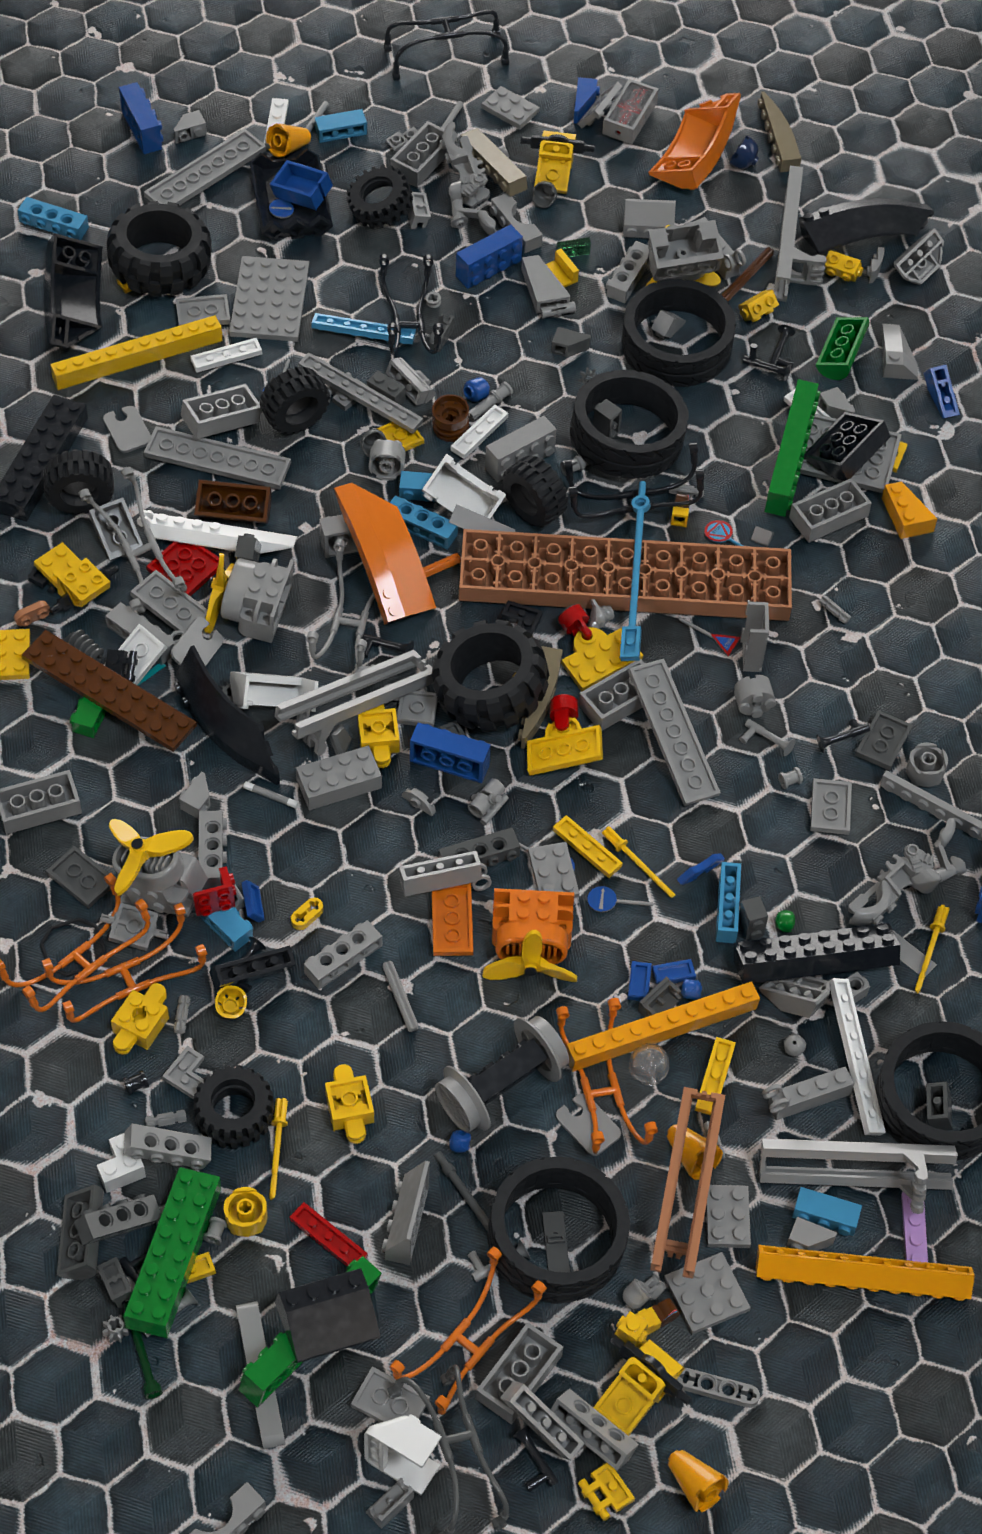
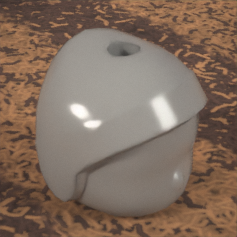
M791 1034L785 1039L784 1049L789 1056H799L805 1051L806 1042L800 1035Z

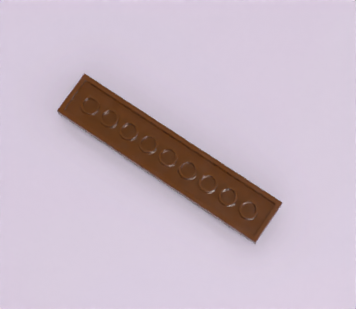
M47 630L22 654V659L172 752L180 746L197 726V722Z

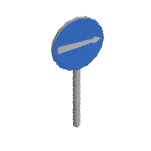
M277 199L270 203L269 211L277 218H288L293 214L294 207L288 201Z
M605 886L592 889L587 897L590 908L600 913L612 910L616 903L654 906L653 902L617 899L615 892Z

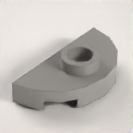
M407 788L402 793L401 797L409 801L413 807L420 808L430 816L436 813L435 806H431L427 801L428 797L418 789L413 788L409 790Z

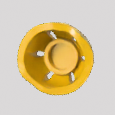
M229 985L218 991L215 1007L220 1016L226 1019H236L244 1013L247 1005V996L241 988Z

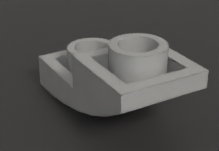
M412 127L403 134L398 131L386 139V142L395 152L399 151L417 132V129Z
M884 247L877 248V253L873 254L870 266H867L866 276H869V283H873L880 273Z

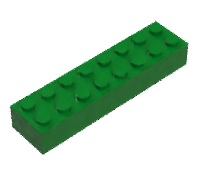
M800 379L797 381L765 506L766 513L786 517L787 510H791L821 391H817L818 383Z
M179 1167L124 1314L125 1327L127 1329L168 1338L193 1265L195 1264L196 1256L204 1239L203 1236L208 1228L209 1219L212 1217L221 1192L219 1176Z
M362 1256L358 1261L354 1259L346 1270L349 1272L361 1268L371 1295L375 1291L382 1273ZM280 1332L274 1338V1344L270 1348L265 1347L258 1354L257 1357L259 1359L254 1364L252 1362L248 1363L242 1371L244 1374L240 1378L239 1391L257 1408L303 1363H297L286 1332L284 1334Z

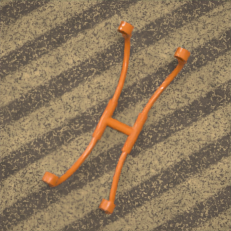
M109 873L104 877V880L109 885L112 894L115 895L116 903L111 915L114 916L118 911L121 899L114 889L117 879L112 873ZM142 898L134 903L145 921V926L133 938L107 954L101 955L94 962H88L81 954L91 948V945L111 926V924L106 923L89 941H85L58 962V965L53 969V973L61 968L63 969L74 960L84 969L74 976V979L47 1005L43 1007L38 1006L39 1003L35 997L36 993L29 986L47 978L45 973L25 982H13L9 979L5 969L6 966L0 959V978L9 986L25 987L21 991L28 999L31 1007L37 1012L47 1011L77 982L80 983L107 962L108 958L136 942L148 931L150 927V914L147 910V903Z
M182 903L173 906L178 926L164 943L139 958L136 957L105 970L101 974L85 978L80 983L77 982L75 984L93 982L121 972L128 988L115 993L116 995L102 1001L74 1018V1008L71 1001L68 1000L62 1003L67 1020L77 1023L105 1005L129 996L132 990L139 992L154 983L194 973L204 966L207 951L205 946L200 944L195 947L199 964L193 968L163 975L151 980L147 979L138 984H135L128 970L163 950L177 937L185 921L184 914L186 912ZM50 958L41 961L46 977L51 982L67 985L72 981L53 977L54 967Z
M611 998L607 1002L610 1017L608 1030L613 1028L617 1010L621 1008L618 998ZM561 1006L556 1009L557 1025L560 1036L566 1046L569 1041L563 1026H565L566 1019L570 1015L568 1008ZM612 1059L607 1060L608 1078L611 1087L591 1090L584 1070H578L588 1110L592 1116L593 1133L591 1134L594 1154L598 1153L601 1143L605 1141L603 1132L598 1131L595 1097L614 1095L616 1105L620 1110L623 1120L636 1140L643 1145H648L652 1142L654 1134L658 1132L655 1122H648L644 1125L646 1132L645 1140L634 1129L624 1109L625 1104L616 1073L613 1071Z
M492 1246L487 1252L491 1265L482 1294L469 1316L464 1318L440 1346L441 1349L414 1371L402 1375L405 1366L395 1359L389 1366L393 1371V1377L397 1380L401 1377L412 1378L438 1360L457 1341L473 1354L460 1372L462 1381L466 1373L473 1369L493 1345L495 1339L539 1302L547 1287L537 1280L531 1287L534 1291L533 1301L506 1321L491 1336H488L480 1347L476 1346L462 1334L469 1327L472 1319L483 1304L491 1286L498 1259L502 1256L500 1250ZM456 1380L447 1397L440 1395L434 1402L438 1407L440 1415L446 1413L457 1390Z

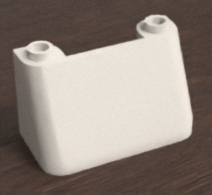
M446 454L422 489L423 497L431 502L432 500L436 501L452 513L457 504L487 518H491L506 494L501 490L497 491L494 489L492 491L494 487L475 477L462 468L459 463L455 465L454 458Z

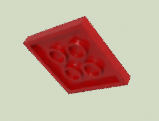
M174 541L162 552L163 560L174 576L183 577L187 586V590L184 592L189 596L193 595L210 577L217 573L219 557L203 546ZM156 558L146 566L148 572L153 573L157 570L172 582V579Z

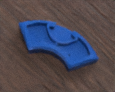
M721 853L712 854L703 862L690 867L677 880L680 885L690 883L696 880L703 872L708 873L717 867L725 858Z

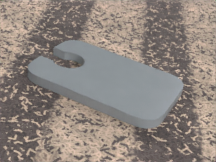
M134 406L122 408L123 413L127 416L124 421L116 420L114 411L104 415V423L120 452L128 453L147 446L151 435Z
M195 618L171 649V657L179 665L184 660L190 646H195L206 666L222 645L223 637L217 630L213 631L209 640L203 638L202 630L209 625L205 618Z
M580 1093L572 1099L576 1105L582 1108L583 1112L581 1115L572 1116L565 1105L556 1112L557 1121L590 1156L600 1155L621 1137L619 1127L595 1103L598 1131L603 1132L605 1141L601 1143L598 1153H593V1142L591 1139V1134L593 1133L592 1116L588 1110L584 1093Z

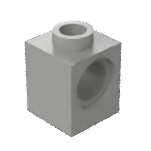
M856 972L846 978L849 979L851 987L858 989L854 990L851 988L854 1003L867 996L870 985L865 977Z

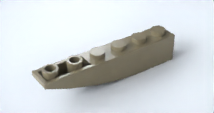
M764 91L761 92L760 99H758V108H761V118L765 121V131H768V141L772 144V154H775L776 166H779L780 172H788L790 166L800 167L801 155L789 123L773 100Z
M541 646L548 664L550 676L547 681L549 685L543 700L537 701V710L528 718L526 716L522 717L521 725H524V728L519 730L518 740L521 741V748L523 749L527 746V741L531 740L538 731L550 708V700L554 697L559 677L562 649Z

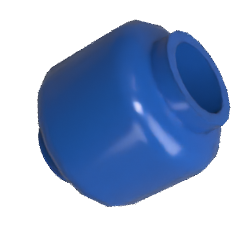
M477 377L465 383L463 392L467 399L477 402L488 397L490 386L485 379Z

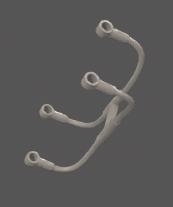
M131 467L123 468L121 473L124 479H128L133 483L141 522L148 539L147 544L133 551L118 526L94 502L89 489L79 491L78 494L81 500L91 504L118 534L128 560L137 574L139 583L143 581V577L136 557L152 549L156 559L159 560L165 572L172 579L174 587L176 589L179 588L181 591L187 590L183 577H175L164 562L162 552L151 529L148 528L138 483ZM138 598L129 602L133 611L136 610L138 613L146 611V607L141 604Z
M338 539L335 541L333 548L336 551L340 598L331 625L330 636L324 647L317 654L315 652L319 634L315 631H309L306 641L309 643L311 657L318 659L329 648L338 631L339 624L357 627L355 659L357 665L362 666L367 642L361 638L367 623L368 611L375 599V595L373 592L365 609L361 613L360 620L342 617L344 610L342 560L346 543Z

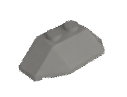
M935 228L901 254L894 261V267L903 279L921 285L941 266L944 240Z
M809 976L765 982L759 987V990L779 1010L810 1018L824 1004L830 994L831 983L830 981Z

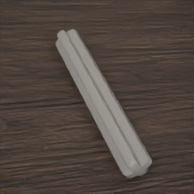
M392 961L384 962L383 970L409 1032L418 1030V1023Z

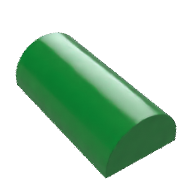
M836 317L816 363L817 370L823 376L832 380H842L848 376L870 325L868 317Z

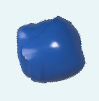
M684 979L681 995L689 1000L699 999L702 992L701 982L699 980Z
M463 1130L454 1131L449 1141L450 1149L458 1153L468 1151L471 1134Z

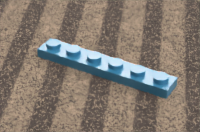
M315 313L311 328L321 331L326 330L352 336L368 337L370 339L389 340L387 324ZM401 328L400 343L413 345L416 329Z

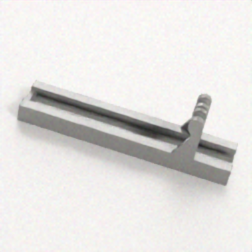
M790 166L774 287L777 301H787L790 282L814 286L823 283L822 276L825 270L824 265L827 262L826 256L819 254L810 256L794 247L803 167ZM792 262L803 263L802 273L792 269Z
M411 650L276 705L274 717L279 722H282L297 715L294 725L295 730L292 731V735L297 740L303 738V741L309 747H314V752L317 755H322L327 748L325 741L336 723L433 684V667L429 664L425 666L426 661L421 660V656L415 650ZM416 666L422 671L309 718L310 711L313 708Z
M762 1138L761 1161L759 1162L758 1171L760 1183L900 1188L912 1200L910 1203L912 1212L920 1214L924 1212L923 1201L926 1198L927 1189L952 1190L954 1182L951 1179V1173L928 1172L926 1163L956 1164L957 1152L955 1146ZM766 1157L908 1162L915 1167L916 1171L766 1166Z

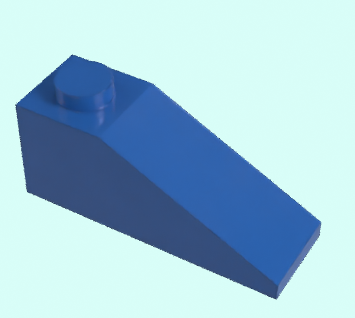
M578 77L574 123H578L593 105L596 96H599L600 86H597L598 79Z
M947 365L933 367L924 372L928 391L942 418L960 415Z

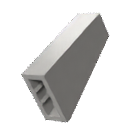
M539 255L522 257L521 270L536 314L541 313L540 308L554 306L556 303L564 304L570 302V294Z

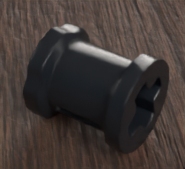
M143 1070L139 1071L137 1075L123 1078L129 1095L133 1094V1091L149 1087Z

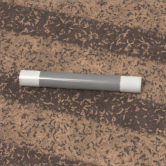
M247 781L244 783V789L295 809L298 807L299 801Z

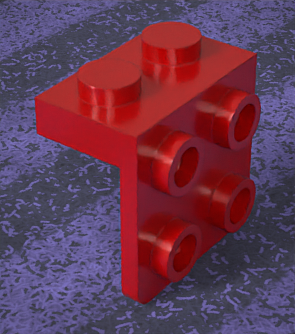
M227 866L219 868L221 886L198 891L193 894L197 916H208L211 913L221 910L227 911L235 907L234 895H237L233 873L229 874Z

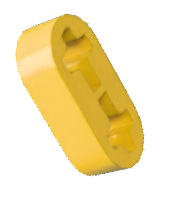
M310 898L291 915L293 928L304 930L323 913V902L318 898ZM311 906H313V907L318 906V909L316 910V909L314 908V909L311 910ZM304 917V922H297V918L302 919Z

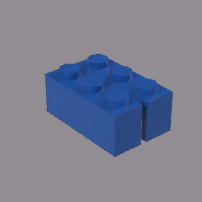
M286 160L270 183L275 198L317 210L324 200L323 196L326 197L333 184L328 172Z

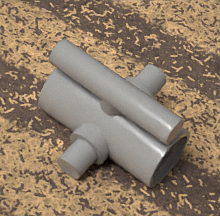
M492 778L480 792L471 796L472 802L468 805V809L474 816L482 818L480 822L483 825H487L509 799L506 794H502L505 791L504 785L499 780Z

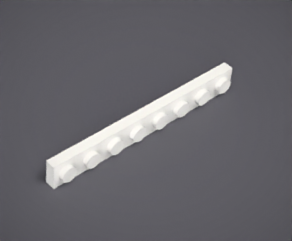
M833 978L829 980L831 983L830 991L850 1075L854 1082L853 1088L864 1134L881 1136L886 1132L849 979Z

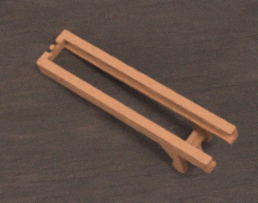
M688 1087L683 1089L650 1268L652 1271L661 1272L664 1252L666 1251L667 1257L671 1258L673 1253H676V1259L686 1255L682 1277L691 1279L694 1277L725 1095L711 1092V1095H708L706 1091L698 1093V1089ZM692 1098L713 1102L689 1240L688 1243L669 1240L667 1236Z

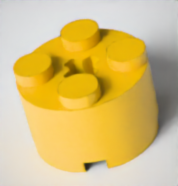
M251 1187L237 1188L226 1198L224 1202V1215L230 1232L233 1235L250 1237L264 1230L268 1219L267 1204L264 1196L257 1192L256 1189Z

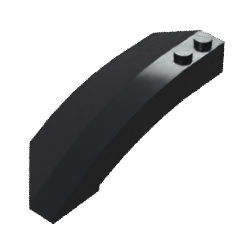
M874 198L823 207L819 211L805 214L803 217L798 218L802 236L820 255L867 238L898 234H913L917 237L919 229H923L927 224L928 217L934 215V210L927 204L894 198Z
M56 233L48 241L44 281V314L49 345L67 349L102 328L100 317V275L103 246Z

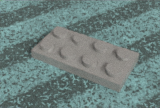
M157 570L130 591V596L134 599L138 598L144 607L175 631H186L197 617L206 619L207 609L184 591H181L179 588L176 589L173 582Z

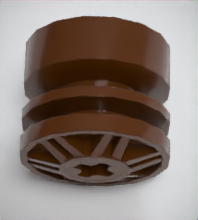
M447 394L435 400L432 406L433 431L439 439L446 442H455L469 429V406L467 401L461 396Z

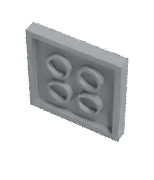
M722 1252L696 1262L693 1279L682 1277L684 1268L664 1275V1280L692 1335L750 1311L751 1307Z

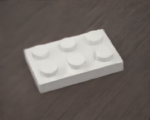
M141 624L137 625L118 649L127 651V658H129L130 651H137L136 659H138V664L135 666L134 676L136 677L135 682H133L134 684H139L168 647Z

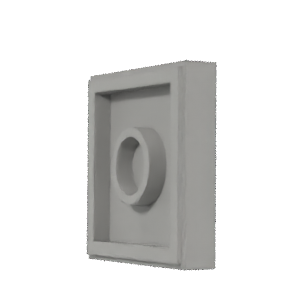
M413 691L401 696L397 712V723L416 726L417 723H422L434 727L438 704L436 693Z

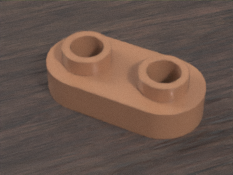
M38 601L17 611L14 615V620L18 626H28L39 619L46 618L50 613V606L46 601Z

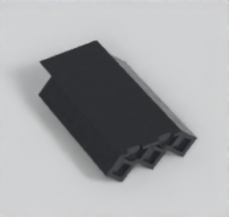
M308 148L305 150L297 149L284 157H276L271 152L259 153L250 161V168L262 234L273 241H280L281 238L291 237V239L304 238V235H315V237H318L331 229L333 225L327 195L326 197L323 196L324 200L317 210L291 203L294 211L288 218H277L269 211L270 203L278 199L275 198L270 183L286 160L322 171L319 155Z

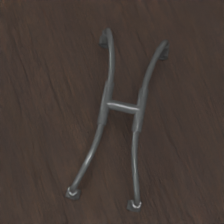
M456 1364L450 1366L447 1372L442 1374L440 1378L443 1386L454 1383L456 1378L458 1399L466 1431L447 1436L432 1404L422 1389L408 1377L398 1378L394 1385L387 1389L390 1398L393 1399L403 1394L401 1389L404 1382L409 1384L426 1405L434 1422L435 1432L442 1436L439 1444L445 1461L449 1465L454 1502L451 1523L439 1534H453L455 1531L459 1513V1486L450 1444L470 1440L474 1454L477 1455L503 1504V1511H501L498 1517L492 1519L494 1530L506 1527V1520L509 1517V1505L482 1454L481 1443L471 1416L466 1409L459 1366Z

